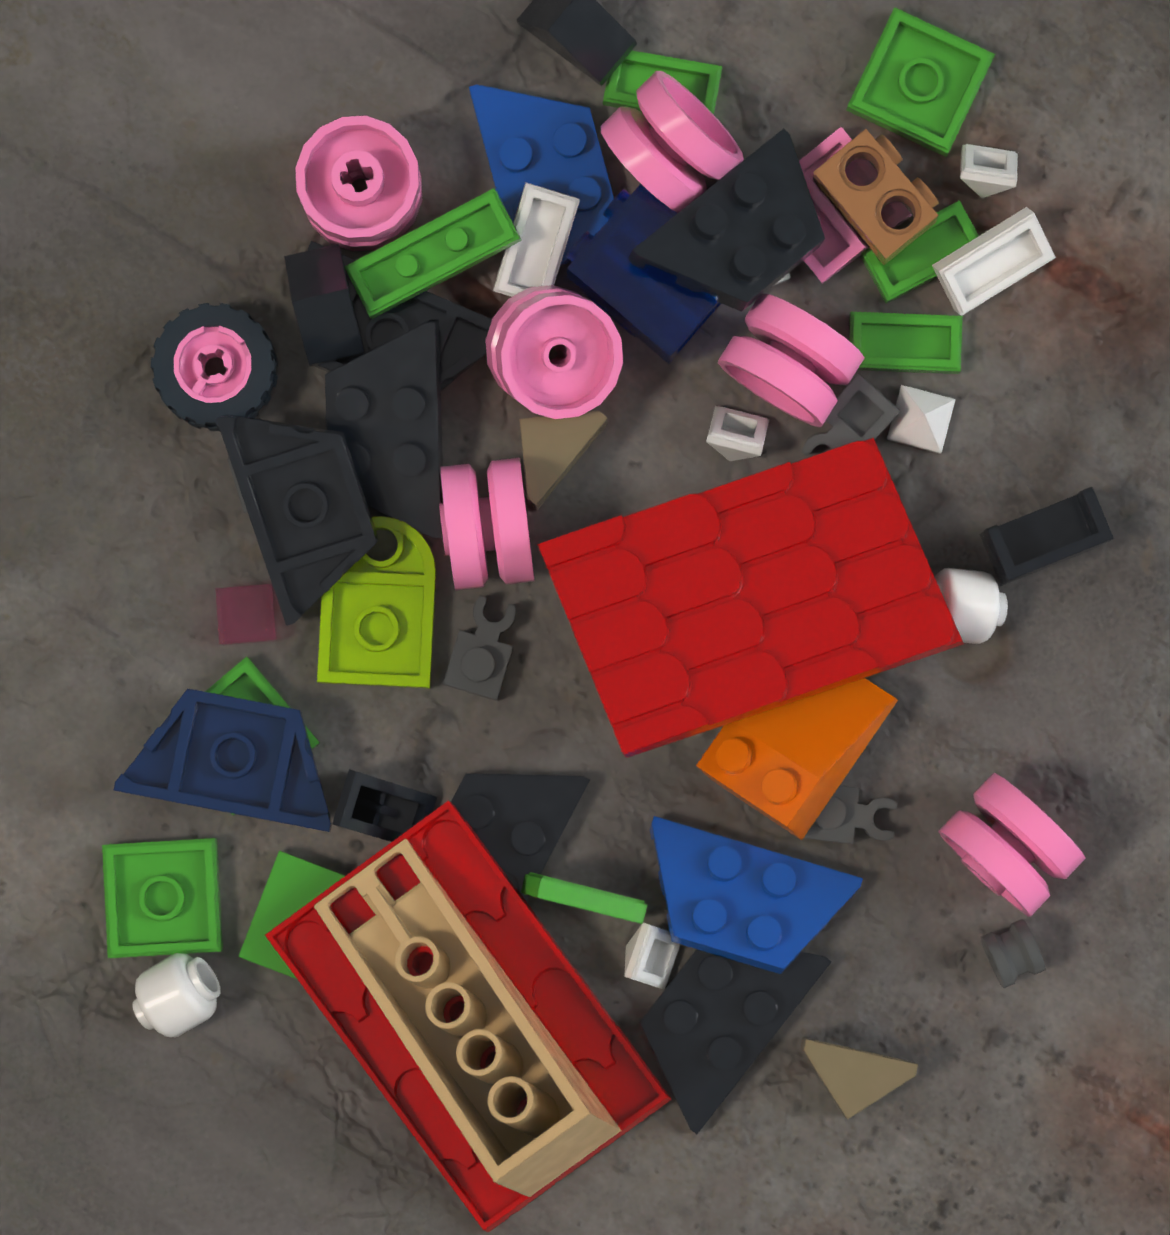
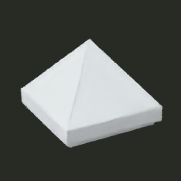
M970 144L962 145L960 179L981 198L1014 188L1017 184L1018 153Z
M901 385L896 402V407L900 409V413L891 421L887 440L941 454L956 399Z
M715 406L706 442L729 461L761 456L769 419L722 406Z
M643 923L626 945L624 977L665 989L680 944L671 941L669 931Z

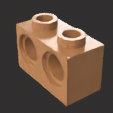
M865 129L813 172V181L880 262L886 265L936 223L939 215L933 208L939 202L920 178L917 177L910 182L897 165L903 159L884 135L881 134L874 139L869 131ZM857 159L868 160L875 166L878 176L869 185H855L846 176L845 169L848 164ZM892 202L904 203L913 213V222L904 229L890 228L882 219L881 211Z

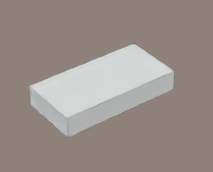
M525 182L513 221L522 241L505 249L493 287L494 292L513 297L530 287L555 284L580 202L579 198Z
M1025 207L939 260L932 267L953 309L962 316L1056 257L1035 213Z

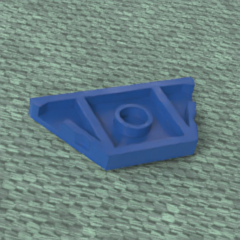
M482 85L469 86L495 189L512 222L517 212L525 182L580 199L560 266L567 264L582 250L584 245L595 236H599L618 219L615 199L590 108Z
M654 816L651 823L650 835L651 840H654L659 865L658 875L662 895L665 896L668 910L666 916L671 941L774 973L782 974L804 947L823 930L832 917L858 892L862 884L863 878Z

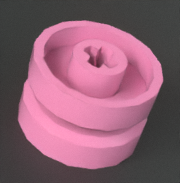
M655 71L636 90L641 111L627 106L619 107L601 125V134L627 170L658 200L679 213L707 190L703 175L720 180L744 160V157L734 138L697 97L670 75L663 71Z
M369 116L341 117L320 127L303 145L295 167L296 192L313 229L330 244H339L341 248L353 252L374 251L402 237L414 224L422 203V183L419 165L408 140L389 123ZM357 179H366L367 189L362 192H355L352 183Z
M554 285L530 287L509 298L492 318L485 341L487 365L498 386L532 413L552 419L579 417L601 405L616 386L623 365L622 341L611 317L592 301L580 294ZM554 347L558 355L550 360L549 352Z
M762 294L756 299L744 320L749 331L757 339L748 336H733L719 358L718 364L738 383L774 407L807 424L822 427L838 401L833 390L824 381L836 385H848L865 357L845 337L811 314L783 299L770 294Z
M520 458L491 461L487 469L489 497L479 498L476 471L470 464L441 467L443 503L439 504L445 555H450L456 591L483 588L488 580L486 551L496 550L499 576L506 585L535 581Z
M993 773L973 794L975 805L992 826L989 827L970 812L959 810L943 825L938 833L961 858L962 863L996 895H1001L1023 914L1031 917L1050 897V892L1045 880L1030 864L1033 862L1053 878L1067 879L1083 862L1085 856L1072 839L1035 803L1006 779Z

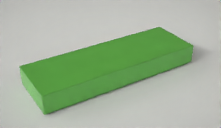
M493 188L345 266V269L369 317L375 318L522 240L497 190Z

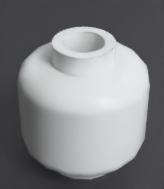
M944 568L935 575V579L963 643L981 644L991 638L996 626L1004 624L1008 609L1007 597L1004 593L999 592L998 584L991 574L976 570Z
M184 953L172 954L143 971L136 979L135 994L137 999L132 1003L133 1010L139 1022L146 1029L151 1030L154 1028L166 1037H178L208 1020L214 1014L217 1007V997L220 995L219 981L212 968L202 958H192Z

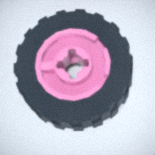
M209 303L198 304L199 307L191 310L186 308L179 312L180 316L173 321L169 320L163 327L164 332L160 338H156L153 346L155 354L154 358L151 357V369L154 373L152 380L162 401L179 419H183L189 425L198 429L204 427L210 431H220L216 420L218 417L230 414L255 418L259 415L258 411L262 406H267L272 398L270 395L272 388L276 387L277 384L276 367L278 366V361L268 335L262 326L251 318L250 314L241 309L240 311L232 309L231 305L220 303L219 306H212ZM216 357L222 359L226 369L225 374L218 373L208 377L205 373L206 362Z

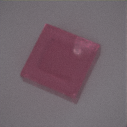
M272 584L215 588L219 644L221 646L277 641L274 588Z

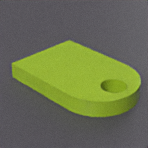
M372 517L376 531L387 530L395 535L398 544L397 550L386 561L373 560L366 553L322 595L317 683L431 689L436 594V565L433 554L422 535L407 523L390 517Z

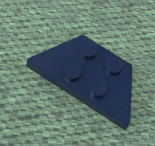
M187 688L171 709V713L160 727L156 728L143 745L142 751L125 773L119 776L114 785V791L326 832H331L332 828L331 817L301 710Z

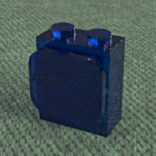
M640 184L632 194L626 189L622 190L604 211L603 215L608 219V222L595 236L587 231L570 249L566 257L572 263L567 267V277L585 292L590 301L608 314L626 332L639 338L670 364L722 303L717 302L712 295L706 292H694L675 284L677 277L648 264L641 269L629 262L628 257L631 251L677 214Z

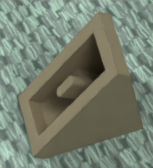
M600 411L586 412L579 417L552 419L546 416L519 419L528 504L536 511L608 425V418Z
M806 1037L802 1038L800 1047L847 1120L915 1077L918 1064L912 1061Z

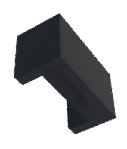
M1093 487L1084 489L1075 496L1002 525L989 527L980 534L1000 586L1103 546L1114 539Z

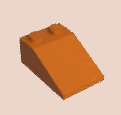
M866 678L724 725L696 766L725 790L800 840H803L898 700Z

